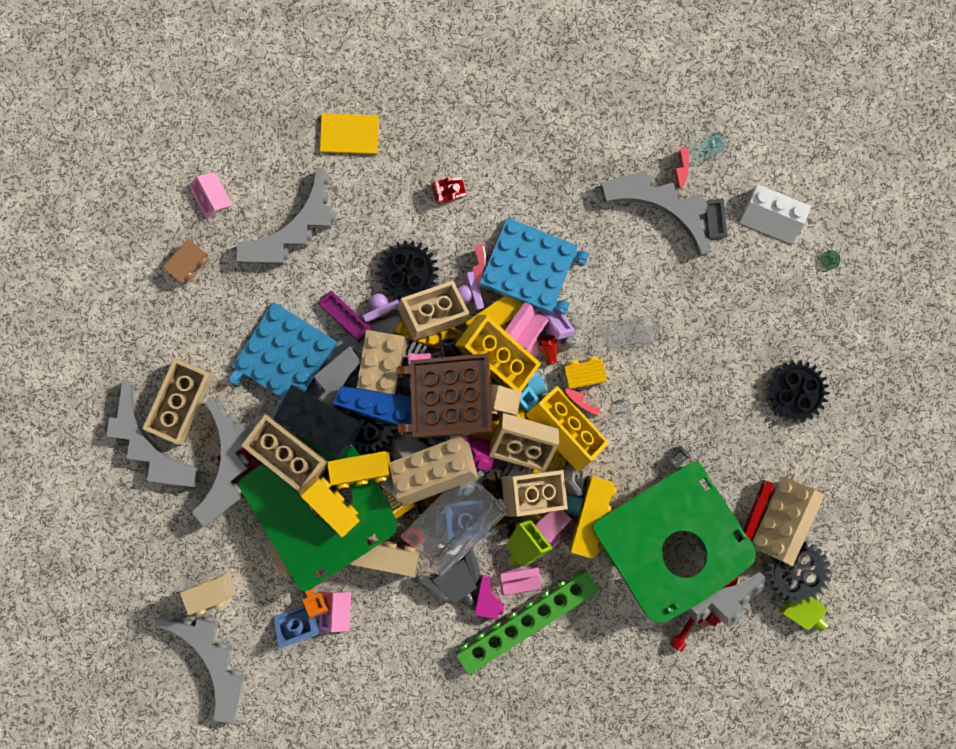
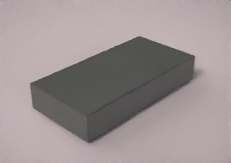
M724 199L707 200L705 217L708 239L728 237Z

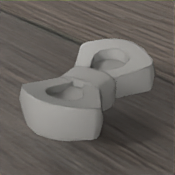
M574 321L572 327L575 332L581 325L579 321ZM575 333L567 338L564 345L565 348H571Z

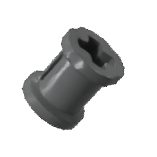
M679 445L678 450L666 459L676 470H679V466L692 457Z

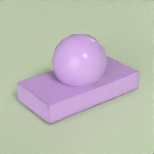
M468 272L464 275L467 285L459 286L458 291L464 303L472 301L474 311H480L484 308L479 286L477 285L474 272Z
M374 294L369 300L370 308L373 311L364 314L363 317L366 322L370 323L398 310L400 302L397 299L388 303L385 295Z
M539 310L538 313L549 320L545 325L547 335H554L557 339L574 335V328L563 314L556 310H553L551 314Z

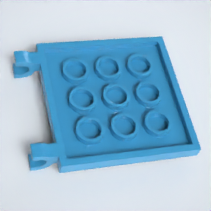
M507 218L479 286L521 303H529L532 307L551 314L553 310H556L565 315L570 303L563 300L558 301L557 298L572 260L585 265L590 253L576 251L578 245Z
M273 302L232 367L237 370L232 373L228 380L233 384L239 385L243 376L246 375L283 399L291 385L299 386L308 391L315 380L314 376L320 372L338 342Z

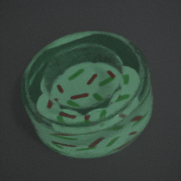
M828 250L821 255L820 263L825 269H834L840 264V255L834 250Z

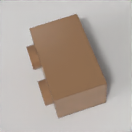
M188 238L163 268L183 284L189 283L196 275L194 272L206 265L208 262L206 258L209 255Z

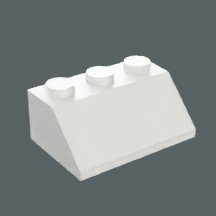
M757 185L752 190L740 224L793 244L805 224L811 206Z

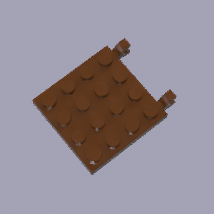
M488 353L410 360V366L396 367L399 378L411 376L412 424H398V433H401L402 436L412 434L414 439L493 433L490 358Z

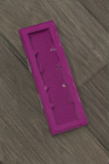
M330 290L318 303L358 343L365 337L366 330H372L333 291Z

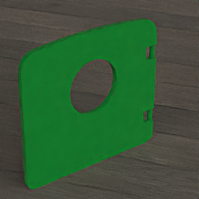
M301 438L303 442L328 461L361 456L353 445L346 457H339L309 439ZM262 464L240 479L239 488L300 590L310 591L379 544L388 540L395 533L397 519L383 491L375 480H370L367 485L356 486V483L349 484L353 493L352 506L357 510L358 514L356 516L360 521L345 536L341 537L325 520L318 518L312 512L309 504L300 496L299 491L265 464ZM328 468L322 476L329 474ZM375 534L378 540L369 545L366 539ZM325 568L327 573L318 579L315 573Z
M697 461L690 462L597 520L592 528L646 617L655 623L666 622L704 601L754 563L756 557L753 544L743 532L739 522L715 485L709 479L703 466ZM702 479H704L709 486V489L706 491L699 482ZM736 530L743 539L740 542L733 535V532ZM674 532H689L695 535L704 546L706 554L705 564L702 570L693 577H678L671 573L663 562V544L667 537Z

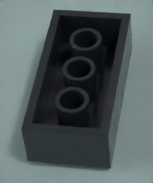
M295 385L290 386L273 418L276 422L339 457L347 456L364 424L363 421Z

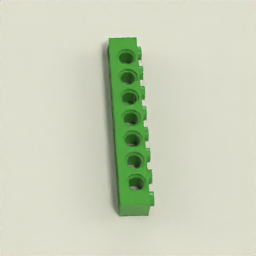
M579 569L571 575L573 578L567 582L565 579L555 585L556 589L549 592L547 590L539 595L540 599L536 602L529 601L523 605L524 609L519 613L516 611L512 612L506 617L508 620L502 624L500 621L490 627L491 631L488 633L481 632L474 637L475 641L471 644L466 642L458 647L459 651L456 653V656L468 675L599 592L586 569L584 571ZM573 584L580 585V591L576 594L570 592V587ZM556 595L564 596V601L561 604L554 602ZM541 605L547 606V613L539 614L537 612L538 607ZM524 616H530L532 622L524 625L521 619ZM508 626H513L516 629L513 635L505 633V629ZM497 637L500 642L498 645L493 646L489 643V639ZM480 647L483 650V654L475 656L472 652L473 649Z

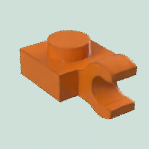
M313 589L303 591L306 598L302 600L309 619L328 612L321 593L314 594Z

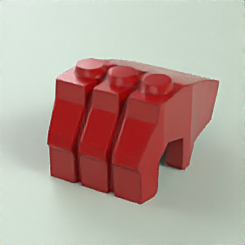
M447 177L431 183L437 205L467 196L462 177Z

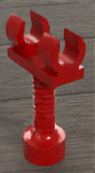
M711 612L704 620L701 618L697 623L707 626V622L711 620L713 613ZM690 617L679 636H674L669 644L676 650L683 652L687 645L685 640L696 622Z

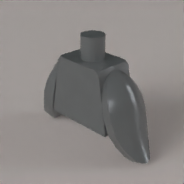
M473 541L465 543V559L463 557L435 575L433 580L426 576L417 575L413 582L424 587L441 601L456 603L462 599L467 607L474 604L476 599L471 592L477 588L476 584L480 580V568L473 550Z

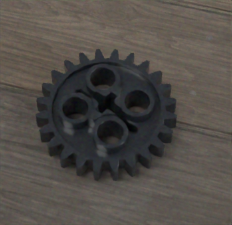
M404 240L403 246L396 242L397 248L390 245L391 252L384 251L386 258H379L383 264L377 265L378 268L382 269L377 275L383 278L378 282L385 283L382 289H389L388 296L394 293V300H397L399 296L403 298L430 289V285L436 286L433 279H437L439 276L434 274V272L438 271L439 268L433 267V265L437 263V260H431L434 254H427L428 247L423 250L421 249L422 243H419L416 247L413 240L410 245ZM409 255H412L410 269L413 273H409L407 288H404L406 274L403 270H407ZM398 256L405 257L403 265L395 263V259ZM417 259L424 261V266L420 269L414 267V262ZM396 274L402 276V281L399 284L392 283V277ZM413 278L421 280L419 287H412L410 285Z
M792 360L789 366L787 363H783V369L776 367L778 374H770L774 379L767 380L771 387H767L765 390L771 391V394L767 395L766 398H772L768 405H775L773 412L780 411L779 417L786 415V421H789L792 417L793 422H797L799 418L801 422H805L806 417L809 420L813 419L812 413L819 415L817 409H825L822 402H828V400L824 398V395H829L830 393L825 391L824 388L829 387V385L823 384L827 377H820L823 372L822 370L815 372L816 365L809 368V362H805L802 365V360H798L797 364ZM789 374H793L795 376V382L793 384H790L788 382ZM808 380L812 381L814 385L811 391L806 388ZM799 388L801 394H797L794 389ZM783 392L789 394L787 402H784L781 398ZM802 398L807 401V406L804 409L799 404Z
M348 412V414L364 422L353 443V447L356 450L358 449L362 453L366 451L371 454L373 449V451L378 453L379 447L385 450L386 443L392 445L391 438L397 439L396 435H394L395 432H398L397 426L369 418L384 428L381 431L359 417V414Z
M804 541L794 565L788 570H783L785 562L770 557L774 562L767 564L772 569L767 571V574L772 576L768 579V582L774 583L771 588L777 590L776 594L778 596L783 594L782 599L784 601L790 597L792 604H794L796 599L800 605H802L803 599L810 603V597L817 600L816 594L824 595L821 589H828L825 581L829 582L831 579L826 575L831 574L832 571L826 568L831 564L829 561H825L827 556L825 554L821 555L822 550L820 548L815 550L816 546L814 544L808 547V543ZM804 557H810V561L807 564H801ZM798 569H801V575L797 576ZM810 575H816L814 582H807V578ZM790 581H797L794 588H788Z

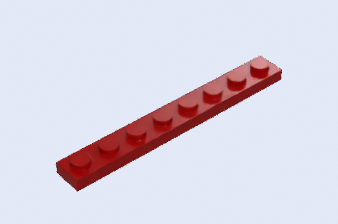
M767 480L762 481L743 528V532L750 541L753 534H756L758 531L760 517H763L766 513V502L774 493V483ZM738 577L723 588L735 586L738 582ZM713 613L711 620L707 623L716 627L717 623H721V620Z

